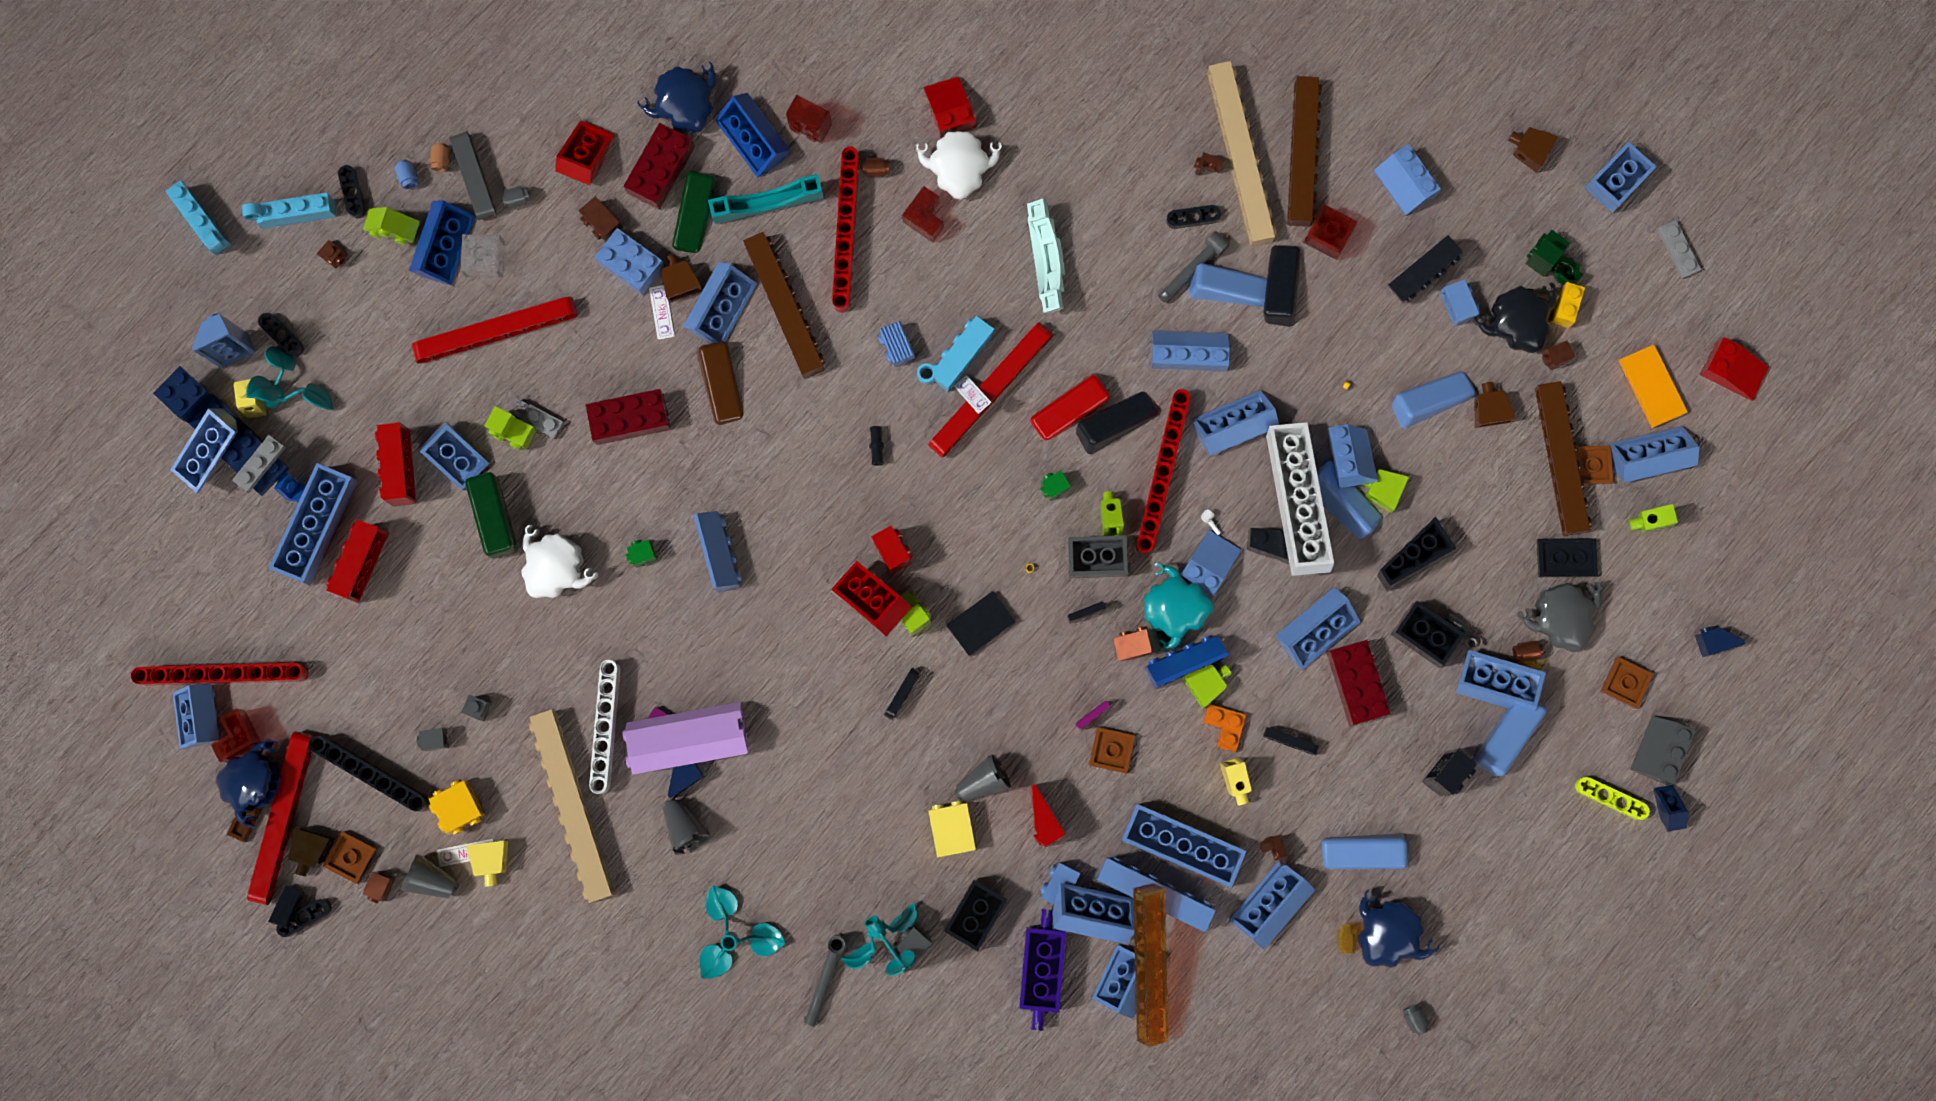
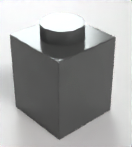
M468 695L461 713L477 720L485 721L492 703Z
M438 728L419 731L417 745L420 750L433 751L449 748L447 729Z

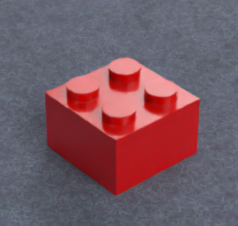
M892 525L871 536L891 575L912 564V553L907 545H902L903 537L898 528L893 529Z

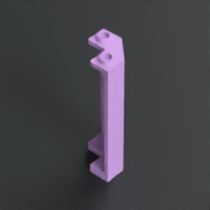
M741 702L627 722L626 729L623 730V738L627 744L628 756H626L627 767L631 768L633 775L748 754V740L744 728L745 717Z

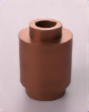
M866 158V162H863V174L867 173V177H885V175L889 174V159Z
M1536 640L1517 643L1512 648L1514 660L1520 662L1539 660L1541 655H1543L1542 644H1539Z

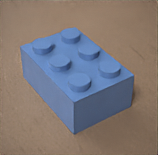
M1628 141L1586 185L1585 189L1613 213L1657 166Z
M618 228L594 257L599 265L642 296L661 273V269L665 268L660 258Z

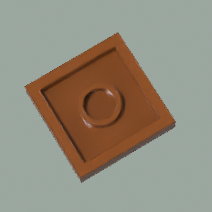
M1577 446V453L1575 454L1576 459L1580 461L1581 471H1579L1580 479H1583L1584 485L1613 484L1611 446Z
M1616 657L1600 692L1634 709H1638L1653 673L1620 657Z
M1097 727L1089 766L1127 774L1135 735Z
M341 831L323 867L359 884L377 848L345 831Z

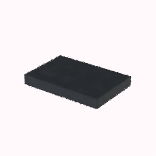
M1596 538L1537 539L1538 578L1598 577Z
M992 591L946 626L967 655L971 656L1014 624L1015 620Z

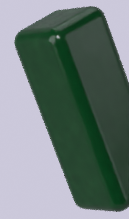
M695 171L687 173L672 241L673 249L688 253H698L701 250L710 212L708 200L713 198L716 184L714 176Z
M487 472L466 479L465 486L484 554L491 559H496L515 553L518 550L499 478L492 472Z

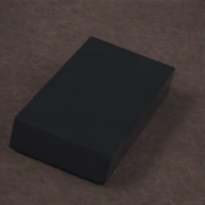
M1099 602L1068 614V622L1071 624L1105 611L1106 606L1104 602Z
M286 885L268 922L287 929L305 892Z

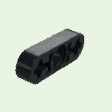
M344 165L339 168L338 177L346 209L353 218L358 219L366 213L357 172L351 166ZM347 171L351 173L349 174L351 182H348V179L344 176ZM351 187L357 190L354 196L347 195V191ZM352 201H355L356 205L359 207L357 213L353 211L355 209V206Z
M1216 205L1172 210L1167 215L1166 223L1172 229L1214 224L1219 220L1221 210ZM1210 210L1216 213L1214 218H1211V215H1207ZM1201 211H1204L1203 215H1207L1204 217V220H1202ZM1192 212L1197 213L1199 219L1191 221L1188 215ZM1183 214H1185L1186 223H1183L1184 219H1179L1183 217ZM1173 216L1179 219L1177 223L1170 221Z
M270 313L260 315L258 318L259 326L280 347L294 357L303 353L304 346L302 342L275 316ZM266 319H269L275 326L273 329L266 324ZM280 330H285L286 332L283 339H277L276 337L277 332ZM290 341L296 345L297 350L294 351L287 342Z
M913 667L911 668L884 714L885 717L891 720L895 718L921 673Z
M1266 727L1263 735L1264 738L1317 756L1320 747L1314 743Z
M326 899L315 900L295 912L294 920L292 919L290 924L295 922L296 925L288 929L289 932H284L283 927L277 926V933L281 937L293 936L327 916L332 909L331 903ZM319 903L325 905V908H323L324 912L318 911L313 914L312 911L319 908ZM303 912L309 916V920L305 924L299 920V916Z

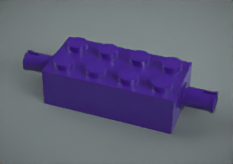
M1041 909L1040 927H1026L1019 1009L1033 1011L1031 1030H1036L1037 1022H1039L1038 1031H1044L1045 1013H1059L1066 931L1054 930L1052 928L1053 910L1049 909L1048 918H1046L1047 909Z

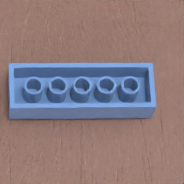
M316 463L268 569L311 586L358 481L348 475Z
M1135 804L1120 840L1229 888H1232L1246 854V851L1139 804Z
M1113 856L1110 859H1104L1095 880L1206 933L1215 913V910L1211 909L1212 904L1204 900L1197 902L1193 900L1195 896L1185 891H1182L1180 894L1175 891L1177 887L1165 882L1162 885L1157 882L1158 878L1147 873L1143 876L1139 874L1140 869L1131 865L1125 867L1121 865L1123 861Z

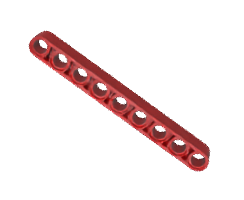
M851 146L844 148L841 154L832 303L834 309L839 313L848 311L851 301L859 174L858 151ZM848 155L855 156L853 160L846 159ZM847 173L854 174L852 178L844 177ZM848 190L853 192L851 196L843 195ZM847 208L852 210V212L847 215L842 213V211ZM846 226L851 228L847 233L841 231ZM842 245L850 246L846 251L840 250ZM841 263H847L848 267L846 269H840L839 265ZM840 281L847 282L845 287L837 286ZM839 299L846 300L843 306L836 304Z
M568 296L413 342L411 346L416 363L421 364L576 318L578 313L573 297Z
M1038 322L978 387L992 403L978 414L966 401L932 438L928 446L941 458L945 457L1049 342L1054 334Z
M1185 389L1177 390L1171 400L1136 543V549L1142 555L1149 554L1155 545L1190 402V394ZM1182 395L1185 397L1186 402L1179 403L1176 397ZM1172 414H1179L1181 416V420L1174 421L1172 419ZM1173 431L1176 433L1177 438L1170 439L1167 433ZM1166 449L1170 450L1173 456L1167 458L1163 455V451ZM1166 468L1168 475H1160L1158 469ZM1161 486L1164 492L1157 494L1154 492V487ZM1156 504L1159 507V511L1156 513L1151 512L1149 506ZM1147 522L1154 524L1155 529L1153 531H1148L1145 528ZM1148 541L1150 548L1143 549L1140 546V542Z
M298 663L136 667L132 670L130 676L135 684L155 686L301 682L308 677L309 672L306 666ZM299 667L300 674L295 677L294 670ZM280 668L281 673L276 678L275 671L276 669ZM241 669L242 675L240 678H237L236 673ZM258 669H261V675L257 678L255 673ZM202 670L204 674L203 677L199 679L198 673ZM219 670H222L223 675L218 679L217 673ZM164 671L165 677L163 680H160V674ZM183 671L184 677L180 680L179 673ZM145 672L146 676L145 679L142 681L140 677L141 674Z
M294 731L291 735L281 770L280 788L276 799L272 803L249 886L247 901L269 905L272 900L312 755L309 741L314 735Z

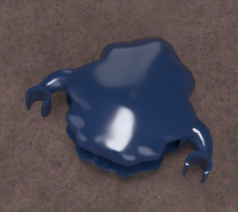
M709 61L711 65L709 70H706L702 65L703 71L708 74L707 80L696 76L693 70L688 68L683 69L677 66L672 70H668L658 77V82L654 88V93L657 96L655 108L649 107L650 102L646 97H644L646 100L645 105H641L637 101L639 107L651 118L670 120L676 130L701 131L706 126L707 119L713 110V106L709 101L711 90L716 84L713 64Z
M271 739L255 744L242 757H232L216 776V784L219 788L221 800L231 804L236 819L246 827L256 828V826L252 825V821L258 819V817L252 815L246 816V813L252 812L258 807H266L272 800L276 799L280 788L282 775L279 773L277 765L274 762H269L267 757L262 754L263 750L276 752V750L272 749V745L274 743L278 744V742Z
M1370 889L1365 891L1359 905L1364 930L1358 935V943L1361 946L1362 956L1366 964L1373 967L1386 966L1392 968L1396 967L1401 959L1413 958L1415 960H1423L1439 950V945L1435 949H1430V944L1433 940L1427 942L1426 950L1420 949L1419 937L1423 934L1424 930L1421 924V917L1401 901H1386L1382 907L1370 909L1368 903L1376 899V894L1372 899H1368L1367 893Z

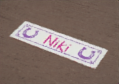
M664 285L650 287L649 291L657 338L659 340L675 337L669 301L665 295Z
M967 375L954 385L978 414L992 403Z
M493 839L437 850L440 867L470 861L466 845L493 842Z

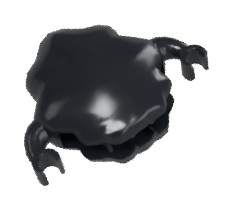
M1550 282L1551 291H1548L1545 285L1542 287V292L1549 295L1547 300L1538 297L1534 289L1523 286L1509 290L1496 298L1495 304L1491 308L1494 315L1491 326L1485 324L1487 317L1484 314H1481L1483 322L1480 323L1475 317L1474 324L1479 326L1481 331L1488 336L1506 339L1509 348L1513 350L1537 353L1542 349L1545 339L1549 336L1552 329L1548 322V317L1557 302L1556 286Z

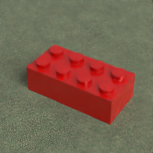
M400 422L377 425L375 440L378 442L379 450L376 451L377 460L380 461L378 477L382 483V487L379 489L381 499L394 507L417 504L410 429Z
M357 519L350 528L351 534L348 541L346 540L342 546L343 552L341 557L335 562V571L327 581L326 591L359 603L389 533Z
M857 560L831 589L886 637L912 608L900 595Z

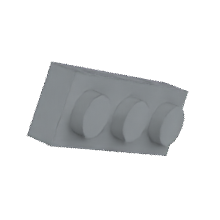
M1675 220L1659 227L1657 231L1680 277L1684 279L1701 271L1677 221Z
M268 435L232 481L250 493L286 447Z

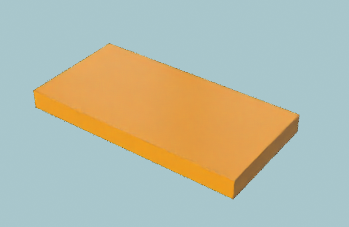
M1654 344L1618 360L1651 428L1688 413Z

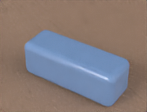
M1200 263L1191 277L1189 296L1195 299L1264 307L1267 278Z
M1460 371L1398 393L1392 402V408L1400 426L1408 428L1474 398L1476 390L1466 373Z
M1332 461L1324 462L1316 469L1323 506L1357 538H1365L1381 523L1382 515L1355 486L1339 488L1334 463Z
M1521 694L1520 696H1518V698L1524 700H1528L1531 702L1534 701V699L1528 694ZM1538 702L1535 711L1521 705H1513L1509 709L1506 708L1475 754L1473 760L1492 776H1504L1546 715V707Z
M1400 833L1325 838L1322 841L1323 864L1327 869H1404L1408 866L1407 836Z

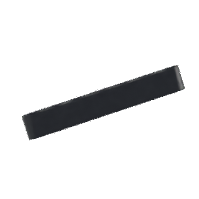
M314 736L310 739L309 748L312 752L415 812H424L429 808L430 801L426 795L324 736ZM320 740H322L324 745L323 748L319 750L317 747V743ZM338 749L340 756L338 759H335L333 754ZM355 759L356 767L351 769L350 762ZM368 769H372L373 775L370 779H368L366 776V772L368 771ZM387 778L389 786L385 789L382 783ZM402 788L406 790L404 798L399 796V791ZM418 798H421L423 802L420 808H417L415 805Z

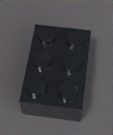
M1418 601L1411 604L1391 633L1396 639L1438 668L1445 665L1465 636L1462 631Z
M1460 749L1446 751L1422 782L1440 797L1454 795V793L1457 795L1463 789L1464 785L1462 783L1465 779H1470L1476 772L1474 768L1477 763Z
M974 879L944 932L978 952L1008 899Z

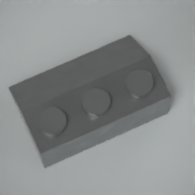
M1651 716L1630 770L1662 784L1674 785L1696 730L1677 722Z

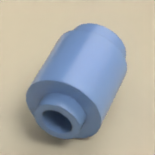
M407 160L397 162L394 169L400 185L404 189L416 187L418 185V177L413 163Z

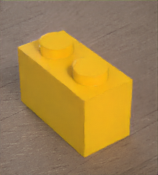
M1566 282L1560 288L1550 323L1570 328L1575 323L1585 287Z

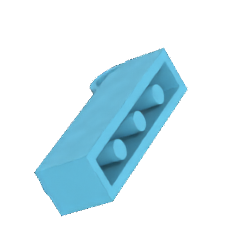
M180 180L165 191L201 241L213 254L217 255L231 245L186 184Z
M328 193L260 204L248 203L242 206L243 219L256 220V223L262 229L336 217L335 201Z
M978 316L973 320L969 319L964 326L965 331L962 334L959 333L954 338V345L943 352L941 356L943 359L939 364L931 365L924 363L918 367V380L923 384H931L934 381L949 392L994 335V328ZM923 369H930L933 375L929 379H924L920 376V373Z

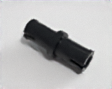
M872 426L870 427L871 443L869 444L872 455L871 464L873 466H880L884 464L882 427Z

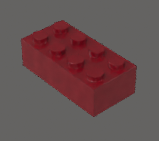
M659 122L623 185L626 193L660 210L695 148L693 140Z
M661 389L585 404L592 441L596 445L671 430L664 393Z
M1367 640L1326 652L1349 727L1391 715Z

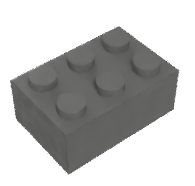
M1126 535L1068 537L1069 579L1127 577Z

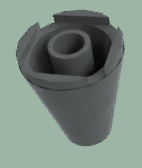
M994 754L988 756L956 785L955 793L959 800L963 799L964 802L1010 789L1009 777L1006 771H1003L1000 767L1002 764Z
M672 798L665 802L663 812L672 850L675 855L685 854V849L695 850L708 840L707 837L710 835L680 799Z
M416 854L401 890L409 893L450 898V895L455 896L459 885L456 884L457 880L422 855Z

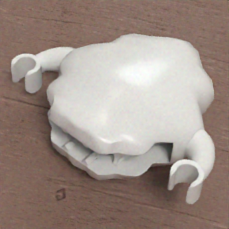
M961 131L947 132L943 138L937 141L936 151L930 158L925 155L928 147L926 143L924 150L918 148V143L916 146L921 164L938 176L937 185L940 189L947 191L953 198L959 200L967 198L972 191L982 185L981 175L998 162L1001 149L1000 142L998 149H993L991 142L990 151L993 154L988 157L981 149V141L974 137L971 132Z
M528 525L525 528L526 533L523 537L522 547L525 551L527 563L522 568L521 574L525 581L526 591L530 597L536 599L543 597L555 598L561 594L564 588L573 587L580 589L598 577L597 572L593 573V576L590 577L589 573L592 571V568H587L584 571L585 578H580L579 568L584 562L581 554L582 548L566 536L561 534L545 535L540 542L532 543L531 537L538 536L540 533L539 529L534 530L531 534L533 525Z

